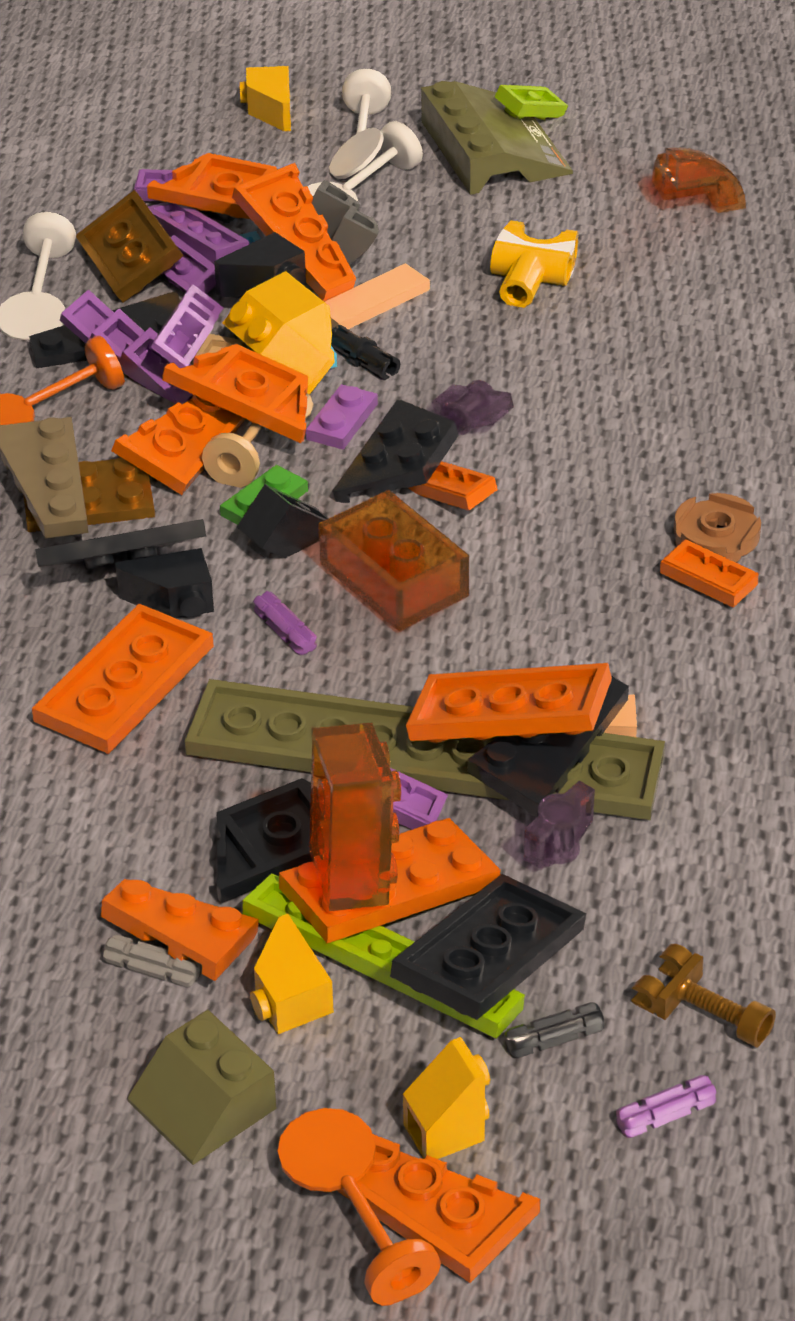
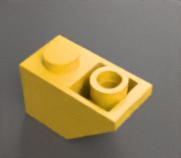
M461 1037L451 1040L403 1093V1125L423 1159H425L426 1155L440 1159L485 1141V1120L490 1117L485 1099V1086L490 1084V1076L482 1057L479 1054L472 1055Z

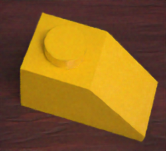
M288 66L246 68V81L240 82V102L248 104L249 115L282 131H291Z
M289 914L278 917L254 967L255 991L250 992V999L259 1020L269 1019L277 1034L334 1013L332 980Z

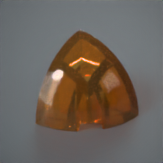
M685 147L665 148L666 153L657 155L653 167L652 183L663 200L706 194L718 213L746 209L745 194L739 180L725 164L705 152Z

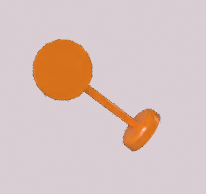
M96 335L90 338L85 345V355L89 366L27 398L10 393L0 394V425L33 422L35 418L33 405L92 375H95L97 380L107 389L114 390L123 386L125 382L124 374L110 345L103 337Z
M321 1108L305 1112L291 1121L280 1136L278 1157L283 1172L295 1184L310 1191L332 1192L340 1189L345 1190L381 1250L366 1269L364 1278L365 1287L373 1302L381 1306H388L422 1292L433 1282L440 1270L441 1261L434 1247L422 1239H406L393 1244L356 1183L366 1175L374 1163L376 1143L371 1128L359 1116L343 1109Z

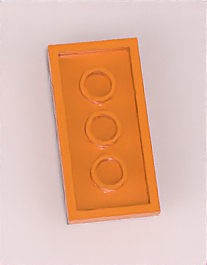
M138 604L32 707L33 721L109 754L214 647L213 633Z
M596 663L429 674L406 724L410 741L428 740L429 742L439 743L448 739L460 738L486 740L495 736L513 735L528 738L538 734L565 733L577 735L585 731H593L612 680L609 664Z
M446 818L279 872V889L290 902L293 901L304 918L328 944L478 893L500 876L501 869L450 818Z

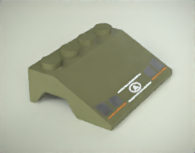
M439 81L434 85L421 87L422 124L470 195L480 193L486 182L493 175L519 170L529 182H535L573 174L572 168L534 117L517 119L509 115L504 110L505 106L494 97L496 92L457 81Z

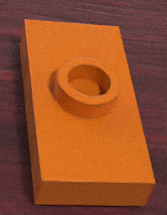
M443 461L440 462L427 483L409 487V490L420 496L468 511L498 490L495 477Z
M686 539L660 563L661 574L733 608L758 585L759 573Z

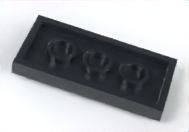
M501 874L392 960L390 977L410 986L419 993H423L455 1009L460 1014L478 1020L582 932L587 913Z

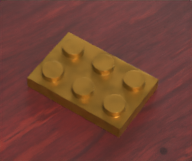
M135 189L76 234L85 251L123 303L134 294L139 293L144 286L164 271L170 269L174 263L184 256Z
M122 457L93 462H78L88 525L155 517L149 474ZM24 496L28 532L41 531L28 508L27 500Z

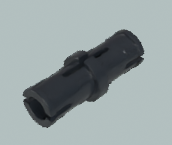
M342 325L332 329L331 346L335 351L349 358L354 366H362L383 380L390 377L386 373L393 376L399 372L400 360L377 347V343L371 338L359 337Z

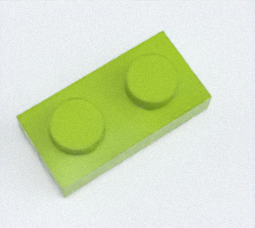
M500 85L494 96L505 106L504 110L517 119H523L524 117H536L541 120L547 117L559 118L565 114L568 108L565 102L547 87Z

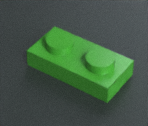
M275 465L220 505V516L238 525L264 484L298 499L308 492V481Z

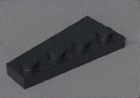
M176 290L118 309H121L142 330L146 331L151 328L158 334L180 302V298ZM65 325L29 336L36 369L87 361L85 355L86 343Z
M611 676L612 680L593 731H585L577 735L565 733L538 734L528 738L518 735L498 736L468 758V773L539 819L547 809V801L554 792L559 793L568 781V773L576 762L581 763L587 756L590 744L594 738L602 736L628 701L629 686Z

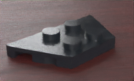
M396 400L332 490L336 502L350 503L349 496L351 493L372 488L374 495L378 496L399 488H409L427 483L459 436L455 421L406 401Z
M200 519L35 549L38 567L84 562L86 569L111 565V563H114L113 556L127 554L128 560L158 555L156 548L206 537L204 520Z
M303 778L218 811V899L223 903L250 892L271 873L279 876V872L356 848L387 835V820L378 813L370 819L352 810V801L337 794L326 793L320 786Z

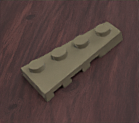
M52 417L41 421L0 425L1 460L6 469H10L19 492L24 494L28 508L44 537L52 538L89 533L72 417Z

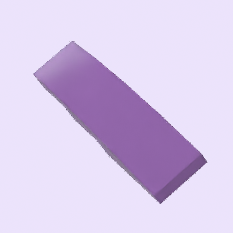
M192 284L163 325L150 348L170 363L174 362L179 368L188 366L212 331L213 325L224 307Z
M89 289L61 313L59 321L83 342L86 343L96 335L103 337L114 351L123 373L143 387L174 404L178 402L183 404L192 399L193 394L162 380L164 367L170 364V362L150 348L158 335L153 329L142 330L121 309L113 312Z

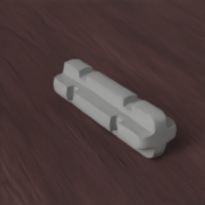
M113 935L111 938H108L103 954V959L109 964L123 967L125 963L129 970L166 980L168 976L171 977L172 983L184 987H191L197 981L201 964L189 957L188 960L183 959L182 961L178 958L174 959L168 955L167 949L141 941L134 945L131 938L121 935Z

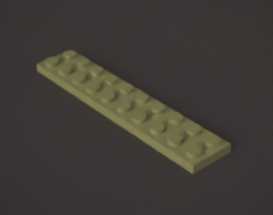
M209 679L185 739L186 755L347 778L351 777L361 755H364L439 791L509 800L468 773V758L498 736L486 740H476L474 738L448 739L439 743L429 742L428 740L410 741L406 724L414 709L412 706ZM610 733L596 736L590 744L587 756L581 763L576 762L568 773V781L559 793L554 792L547 801V806L651 820L664 759L665 741Z

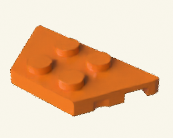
M206 153L194 159L191 164L183 165L173 170L171 180L163 184L155 180L149 182L147 194L149 199L188 206L200 211L226 214L233 218L250 219L232 198L234 188L277 170V167Z
M238 344L221 348L220 351L215 353L207 352L194 356L193 365L179 368L173 362L164 367L163 381L298 443L304 441L306 432L305 415L307 410L306 394L308 389L307 375Z

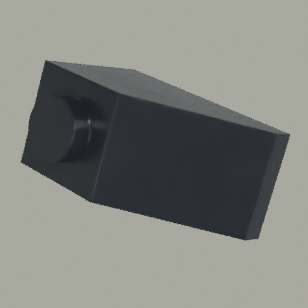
M276 232L214 261L216 294L220 297L241 298L246 291L285 271L301 284H306L305 251Z
M264 484L237 526L238 529L250 538L247 545L267 558L270 557L271 553L287 558L341 530L340 526L316 507Z
M202 548L115 562L120 599L134 605L142 604L174 618L197 617L204 613L214 612L212 580Z

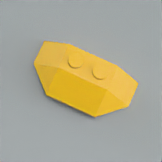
M286 271L246 291L241 299L233 305L229 315L222 322L256 353L307 375L308 394H311L335 362L334 351L331 349L332 328L329 305Z

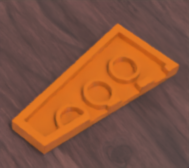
M295 163L236 186L232 198L265 236L276 232L305 251L306 283L321 300L326 301L354 287L356 276L337 241L331 240L327 232L328 224L323 215L317 214L312 204L313 196L307 186H302L298 178L300 172Z
M193 395L192 399L183 404L178 402L168 408L166 414L157 420L150 419L141 424L138 431L130 436L124 434L116 439L111 451L180 495H183L204 470L202 460L203 449L212 437L221 433H235L246 418Z

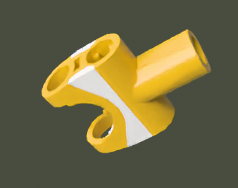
M511 220L500 232L494 244L490 262L491 274L506 276L500 287V298L507 305L525 308L532 303L542 282L566 286L574 271L578 250V231L566 229L565 232L562 231L554 238L535 239L525 234L524 222Z

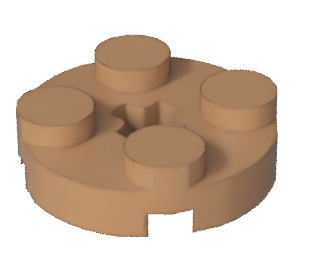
M725 493L709 494V500L697 503L696 497H693L683 502L675 513L674 534L676 546L686 539L731 561L738 562L741 556L749 554L759 543L761 533L760 516L757 518L754 515V507L740 497Z

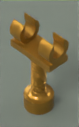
M670 944L659 956L666 960L659 967L660 972L673 978L666 987L660 980L651 975L641 976L632 987V989L638 991L631 999L633 1004L652 1014L656 1013L658 1017L664 1020L684 1000L733 1025L735 1024L737 1026V1038L756 1048L770 1034L776 1018L774 1009L757 1001H753L747 1007H743L698 985L697 982L703 977V956L697 953L692 955L688 949L679 944Z

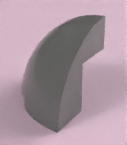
M323 180L313 196L312 204L317 214L323 215L328 224L327 232L331 240L337 241L347 262L350 264L367 251L377 237L379 228L373 217L358 211L360 206L358 201L340 188Z

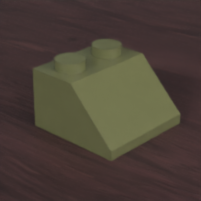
M208 1009L165 1036L127 1097L128 1102L192 1165L277 1109L274 1070Z

